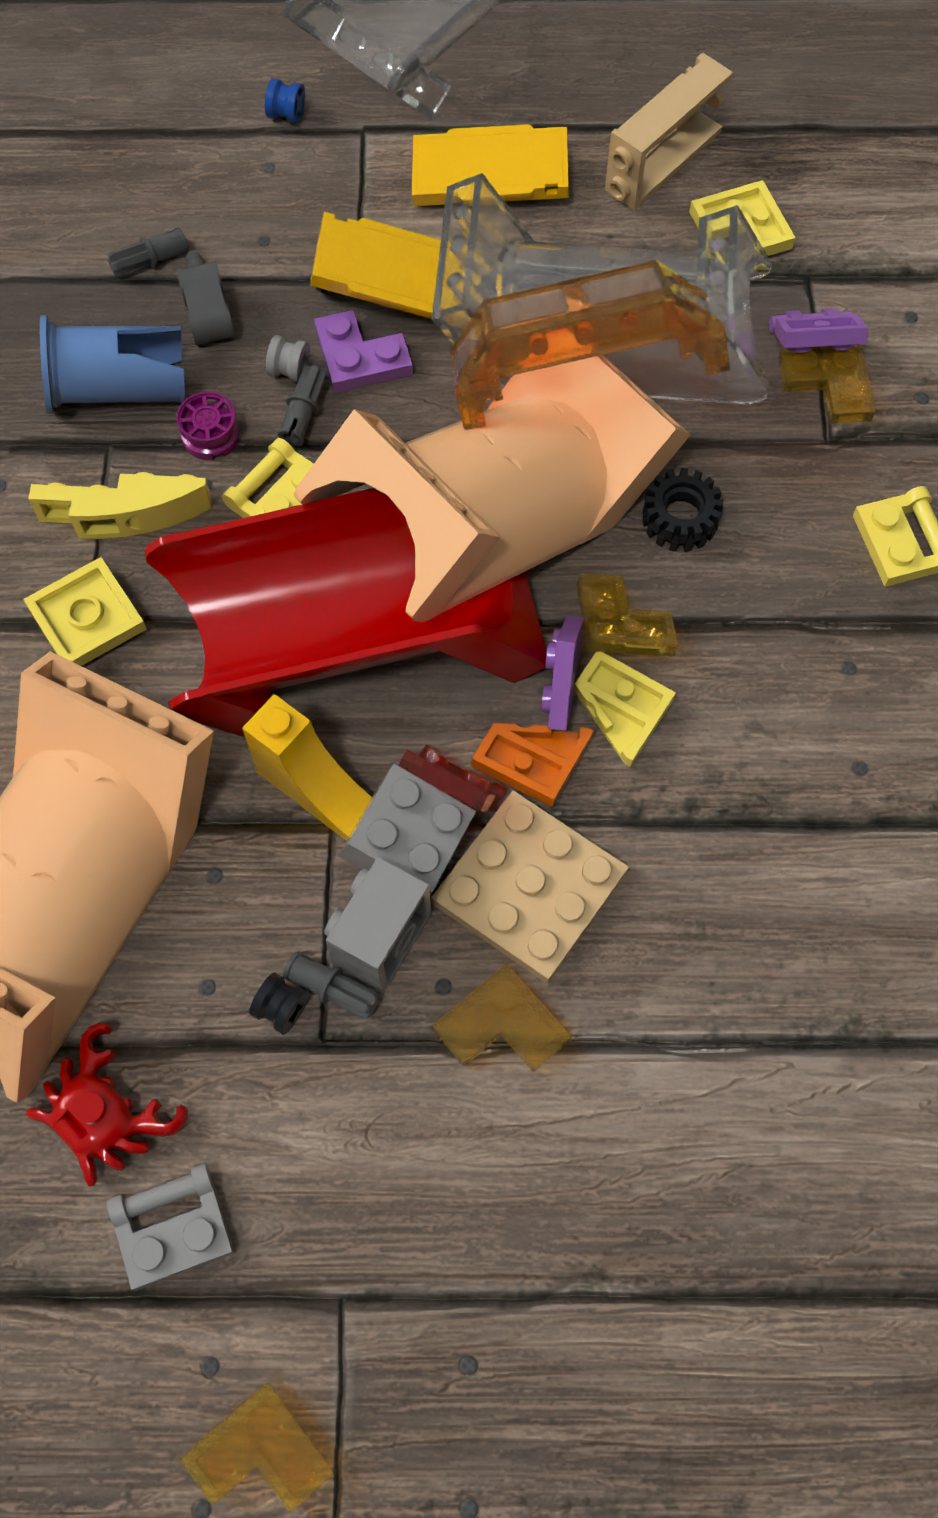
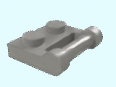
M206 1163L191 1168V1174L130 1197L125 1198L123 1194L106 1200L108 1213L115 1228L130 1287L135 1292L235 1254L213 1179ZM198 1193L202 1207L135 1232L132 1217Z

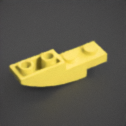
M147 472L120 474L117 488H109L104 485H92L90 487L67 486L56 482L49 483L48 485L31 484L28 498L39 522L72 523L79 539H106L149 533L192 519L212 507V498L206 478H199L189 474L179 476H159Z

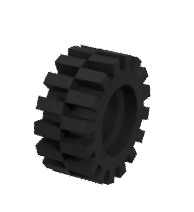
M680 468V473L676 476L674 470L670 469L666 471L665 479L659 474L654 479L653 485H649L642 512L643 527L648 526L646 533L650 539L657 535L656 544L660 547H663L667 541L670 543V551L676 552L678 545H683L684 552L692 551L693 543L700 549L705 546L706 539L711 541L714 537L723 509V499H720L722 492L719 487L712 489L714 480L710 477L704 482L701 480L703 472L695 470L694 476H688V468ZM674 501H684L696 507L699 514L692 519H679L669 514L666 506Z

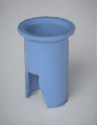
M40 315L41 371L47 414H54L55 408H58L62 403H182L185 400L184 368L170 365L182 361L181 326H56L53 322H49L47 315Z

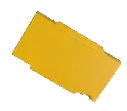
M525 124L449 129L447 133L413 135V206L464 203L492 204L504 201L569 198L567 127L533 128L531 125Z
M324 211L310 286L467 329L472 318L479 255L447 247L445 242L440 239L370 219L361 218L359 221L348 218L346 222L335 219V214Z

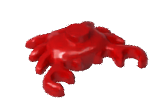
M102 1022L89 1026L81 1035L79 1043L80 1071L75 1077L73 1076L72 1060L64 1058L61 1061L59 1076L63 1087L62 1092L60 1093L50 1081L43 1083L45 1096L53 1106V1111L48 1112L40 1108L26 1110L27 1117L51 1127L73 1151L89 1187L95 1186L97 1182V1168L93 1160L94 1157L100 1158L107 1166L117 1171H123L125 1168L124 1161L112 1152L113 1149H119L130 1154H146L149 1152L150 1146L145 1142L131 1141L130 1137L134 1134L161 1137L172 1136L183 1129L188 1119V1108L180 1104L176 1107V1115L173 1120L166 1123L161 1122L158 1118V1111L162 1105L158 1099H153L140 1115L133 1117L131 1113L134 1105L133 1101L129 1098H122L117 1093L113 1079L110 1077H97L98 1070L116 1057V1053L110 1049L101 1052L94 1049V1040L99 1035H110L113 1031L109 1023Z

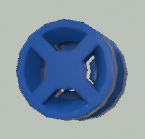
M272 78L269 81L265 94L266 117L270 119H278L280 116L286 117L288 122L298 124L303 116L305 106L304 85L299 83H293L290 86L284 85L282 80Z

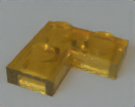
M855 344L849 350H833L828 348V346L812 347L811 351L803 353L791 352L787 348H781L778 362L784 392L824 390L831 424L872 421L876 411L862 344Z
M580 573L576 588L581 616L584 617L583 628L587 651L674 656L678 647V641L671 612L629 609L623 576Z
M507 963L432 1025V1030L463 1066L467 1065L497 1038L502 1036L534 1072L571 1039L570 1034Z
M266 1383L180 1458L212 1505L217 1504L258 1467L290 1513L336 1473L270 1383Z

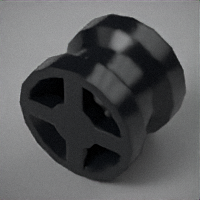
M274 972L266 978L251 1003L249 1014L257 1020L264 1018L273 1023L274 1029L284 1035L291 1030L302 1014L308 1001L309 992L301 987L291 988L285 984L283 976Z

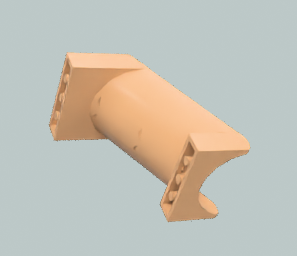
M556 319L484 412L405 443L378 416L354 409L297 486L294 496L304 505L336 497L365 484L388 495L405 516L415 543V581L405 611L414 622H425L612 529L691 434L575 328Z
M51 651L21 672L13 778L0 796V1079L6 1097L16 1103L25 1100L44 1076L49 1064L163 881L169 875L192 838L198 824L214 733L213 730Z

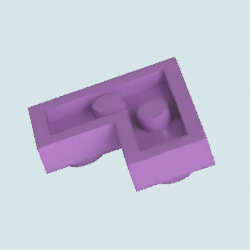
M353 310L314 318L316 333L334 393L413 375V365L403 333L363 342Z
M566 615L562 628L554 629L552 641H549L546 669L553 670L552 685L544 686L541 708L542 712L549 713L548 729L566 731L571 717L575 673L581 654L584 617Z

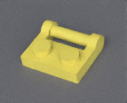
M277 438L268 447L269 453L236 487H229L222 495V500L233 512L242 518L302 505L295 498L294 492L314 463L297 453L287 441ZM281 464L288 468V471L256 504L248 500Z
M926 486L913 488L904 495L856 506L853 513V518L884 587L938 573V520L931 508L932 497ZM914 512L933 555L924 557L905 514Z

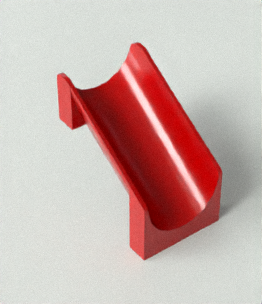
M375 488L162 536L147 545L144 550L146 563L165 577L187 604L199 629L205 653L204 678L197 689L183 692L169 700V709L197 723L241 737L245 736L242 729L244 725L272 696L271 690L438 651L511 683H516L546 667L547 652L525 572L438 614L428 621L414 622L405 610L415 581V543L403 513L388 495Z

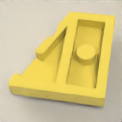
M600 650L596 651L574 686V692L623 763L630 768L673 703L676 692Z

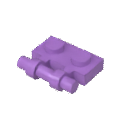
M836 308L822 309L821 313L802 314L800 310L786 311L785 315L770 316L769 319L770 332H775V336L783 348H787L791 352H808L812 350V347L828 346V348L833 350H849L855 344H867L868 326L858 314H853L851 311L838 312Z

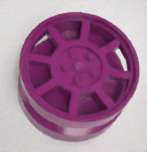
M200 392L188 397L179 406L176 415L177 425L183 445L192 456L202 460H213V456L223 454L225 457L235 449L239 442L240 430L234 406L228 398L215 392ZM207 399H214L219 402L217 404L207 403Z

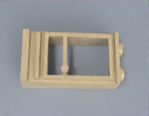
M701 53L696 58L693 68L689 66L685 74L681 73L623 125L611 131L605 191L610 193L614 199L623 202L635 210L722 132L723 126L700 112L699 109L704 103L713 108H718L724 103V96L719 89L732 79L733 72L706 54Z

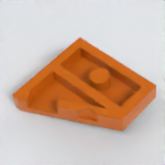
M493 723L473 755L471 767L553 807L590 744L594 730L588 727H579V732H561L548 729V725L520 727L516 724Z

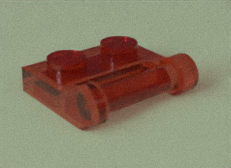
M426 745L421 752L406 750L398 766L462 802L483 812H495L502 803L507 792V788L495 781L490 784V781L468 769L464 770L449 762L450 759L440 754L439 750L430 745Z

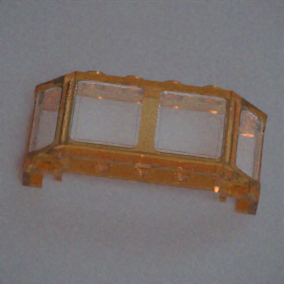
M658 260L484 299L450 350L456 376L454 389L464 430L486 426L483 412L485 403L493 397L495 402L503 400L499 378L674 338L678 340L679 353L682 359L690 358V353H697L703 358L707 375L730 371L725 327L722 321L716 318L709 308L706 292Z

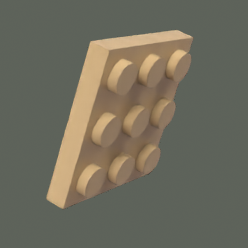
M513 790L433 894L431 904L548 984L626 876L629 866Z

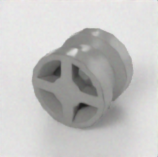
M273 336L266 356L267 375L274 378L281 375L288 376L292 382L298 383L303 367L309 366L310 344L302 340L291 343L284 336Z

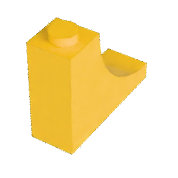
M273 694L242 728L256 772L347 841L372 797L329 754L315 733L311 721L277 695Z

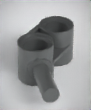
M189 252L186 255L187 268L178 269L176 272L185 307H188L186 311L195 346L235 337L226 300H224V290L216 261L203 264L198 252Z

